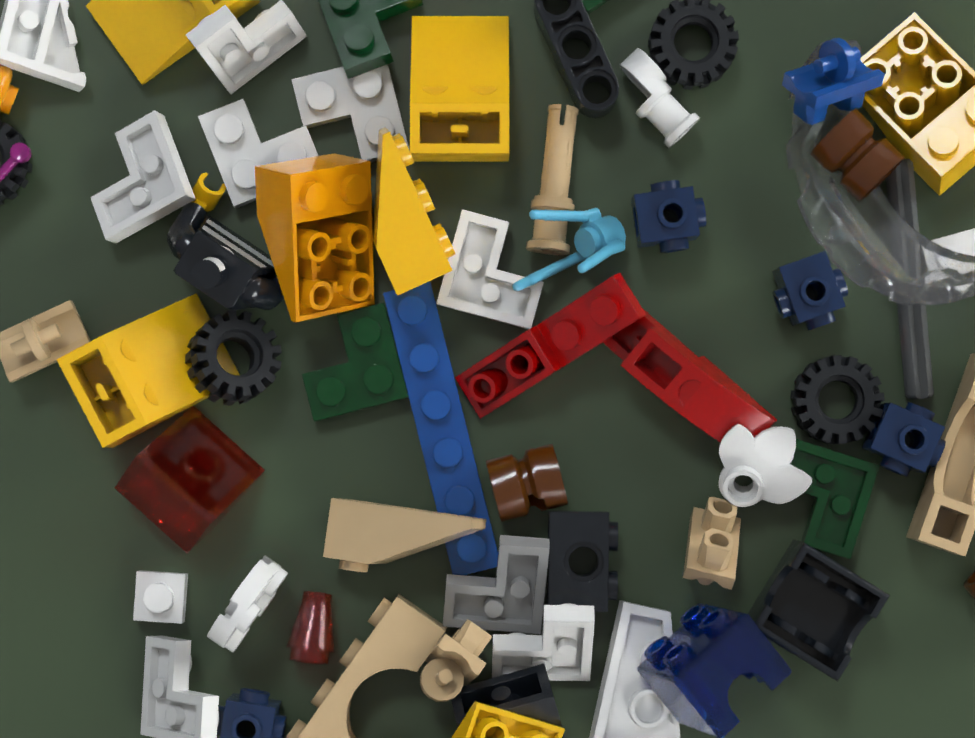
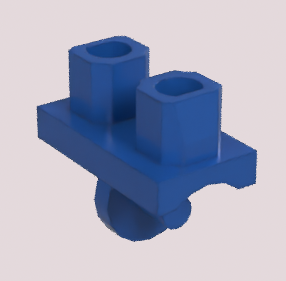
M833 38L821 45L819 59H816L814 63L785 72L782 86L795 95L793 113L807 124L814 125L825 121L827 108L830 104L845 111L861 108L865 92L882 86L885 73L879 69L872 70L866 67L860 60L861 53L857 47H851L841 38Z

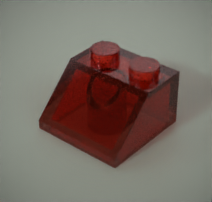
M192 406L134 458L115 486V489L188 554L217 526L260 478L265 469L197 408Z

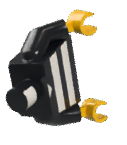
M202 173L192 188L196 199L184 205L167 234L168 245L173 255L179 259L173 271L176 275L230 310L248 308L270 310L275 308L284 300V296L270 255L210 215L207 216L206 212L212 211L216 207L226 190V186L223 183L218 191L209 190L204 185L208 173Z

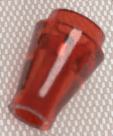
M303 592L302 603L286 645L287 648H291L289 660L310 664H329L330 653H335L331 594Z

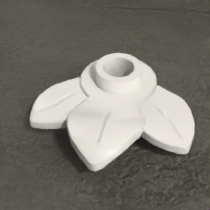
M741 424L733 426L723 436L719 447V455L724 466L719 475V490L722 496L735 506L748 507L761 500L775 504H784L802 495L810 487L812 478L804 471L790 464L796 448L795 431L788 427H771L761 431L754 437ZM745 475L749 476L753 482L748 486H740L735 482V478Z

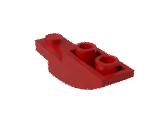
M619 272L456 376L455 379L481 419L611 338L619 331L645 316L646 313Z
M644 310L645 316L603 342L623 360L620 366L676 412L720 443L723 436L736 424L746 427L755 437L761 431L771 428L777 421L773 415L705 356L698 357L646 310Z

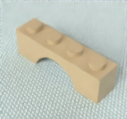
M975 353L970 354L941 439L946 441L944 451L936 466L930 467L906 536L912 540L960 556H966L975 531Z
M401 594L397 595L393 603L384 597L367 621L375 627L364 643L355 638L339 661V663L346 667L336 684L328 678L310 702L318 708L307 724L298 719L286 738H356L350 722V705L353 694L358 686L373 674L388 669H404L417 672L441 639L447 627H443L442 623Z

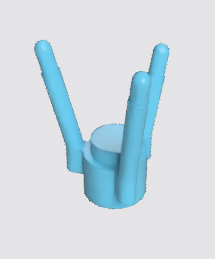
M596 207L586 211L531 210L529 217L535 220L582 222L583 224L574 236L577 252L527 275L525 278L515 282L512 288L514 291H521L579 262L581 263L578 265L577 270L580 273H584L611 255L624 251L626 235L621 222L611 215L602 217L600 210Z

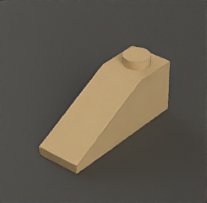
M331 498L323 557L339 559V569L368 572L369 564H386L483 530L486 527L487 519L353 499Z

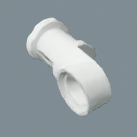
M636 48L620 64V68L625 75L648 98L635 114L639 118L646 117L665 137L664 144L668 148L672 147L700 120V117L696 113L689 114L670 94L672 88L667 84L665 74L640 48Z

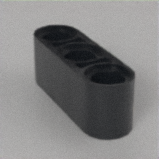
M535 0V19L574 105L586 117L595 119L604 117L615 106L619 94V84L582 0H567L569 9L559 15L547 12L543 7L544 0ZM569 39H581L588 45L590 52L582 59H572L563 51V44ZM592 82H599L605 85L609 92L608 100L600 104L589 102L583 95L582 89L584 86Z

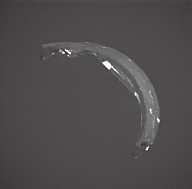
M856 40L846 41L851 47H857L860 53L862 52V47ZM821 42L815 48L803 66L814 63L816 59H819V50L824 42ZM790 92L789 99H795V95ZM830 104L827 108L825 121L814 125L807 124L793 113L792 138L786 144L788 169H795L801 192L797 203L806 225L815 241L826 249L830 261L860 287H870L888 296L889 301L906 305H939L973 297L975 295V256L949 250L920 234L893 208L879 186L865 199L858 202L840 185L841 171L831 173L828 169L825 170L810 155L816 145L851 111L840 110L833 104Z

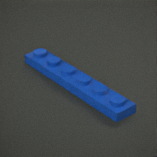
M431 282L424 283L398 296L395 290L384 292L383 295L437 512L487 519L485 529L445 543L452 573L454 575H467L497 567L498 550Z

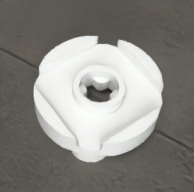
M264 555L263 559L258 561L230 599L231 602L225 610L226 614L218 616L207 637L222 648L225 647L233 653L250 630L249 627L256 617H260L273 600L277 589L288 575V572Z

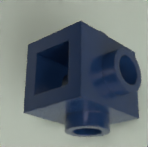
M679 180L663 181L651 184V192L633 195L631 207L638 248L659 245L660 253L689 249L688 241L696 240L700 236L699 227H706L704 201L702 197L695 198L693 186L680 188ZM663 212H672L676 216L677 221L675 223L668 222L664 218Z
M826 251L786 264L772 271L778 286V290L773 291L776 308L782 319L789 317L792 326L805 322L808 331L836 321L833 311L846 307L843 297L848 296L845 279L839 268L832 269ZM806 287L813 290L815 294L814 300L808 298Z
M891 402L882 403L880 405V409H883L882 416L876 419L874 423L876 426L871 432H868L862 448L883 457L880 463L881 467L904 477H908L910 470L926 472L928 465L935 467L941 458L946 441L941 439L945 427L932 421L935 413L910 402H907L905 409ZM906 433L910 436L909 446L905 444Z
M241 688L240 694L233 693L226 700L225 706L218 705L219 725L217 727V736H220V738H284L287 716L279 715L281 701L269 699L270 693L266 691ZM243 720L251 721L256 728L255 735L240 734L238 731L239 722Z

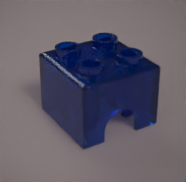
M699 603L682 615L680 618L682 626L669 638L664 636L657 639L645 650L644 656L647 659L637 667V671L680 724L715 738H724L740 722L728 704V690L734 679L736 680L741 674L749 680L755 676L759 683L764 681L768 688L773 691L792 671L748 614Z

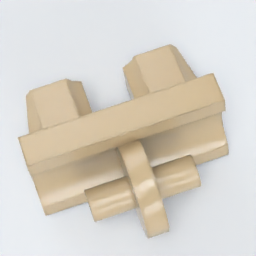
M66 301L0 332V360L9 382L13 383L57 362L56 359L91 341L73 301Z
M709 497L705 509L693 507L689 523L683 578L689 580L697 579L702 585H710L712 581H715L723 588L732 590L736 578L741 518L736 517L737 506L731 504L728 500Z
M468 619L454 633L452 638L445 634L425 660L428 664L423 668L420 675V686L423 693L429 699L436 702H447L454 699L461 692L462 687L468 685L479 676L487 664L479 658V655L492 636Z

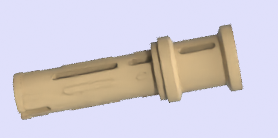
M552 104L547 108L548 119L540 195H535L534 200L531 201L532 210L574 211L575 209L573 200L568 198L574 136L577 115L579 114L577 107L566 105L564 125H560L562 104ZM534 220L532 240L527 241L526 249L531 252L548 255L570 254V245L566 243L568 221Z

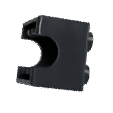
M793 539L742 623L838 682L852 659L850 651L856 638L872 618H877L890 595L805 542Z

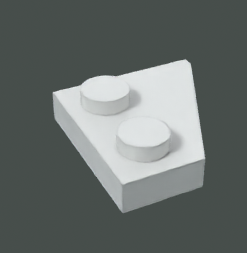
M5 0L0 19V65L80 92L85 87L86 76L85 72H80L74 47L78 41L74 24L68 17V0Z

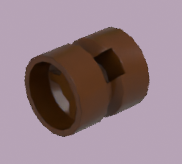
M854 109L816 145L810 155L825 170L828 169L831 173L841 171L840 185L858 202H861L900 165L905 156L887 138L875 141L872 138L874 133L872 123L857 109Z
M553 444L526 450L523 459L519 460L512 454L486 460L501 522L528 515L531 506H536L541 511L568 505Z

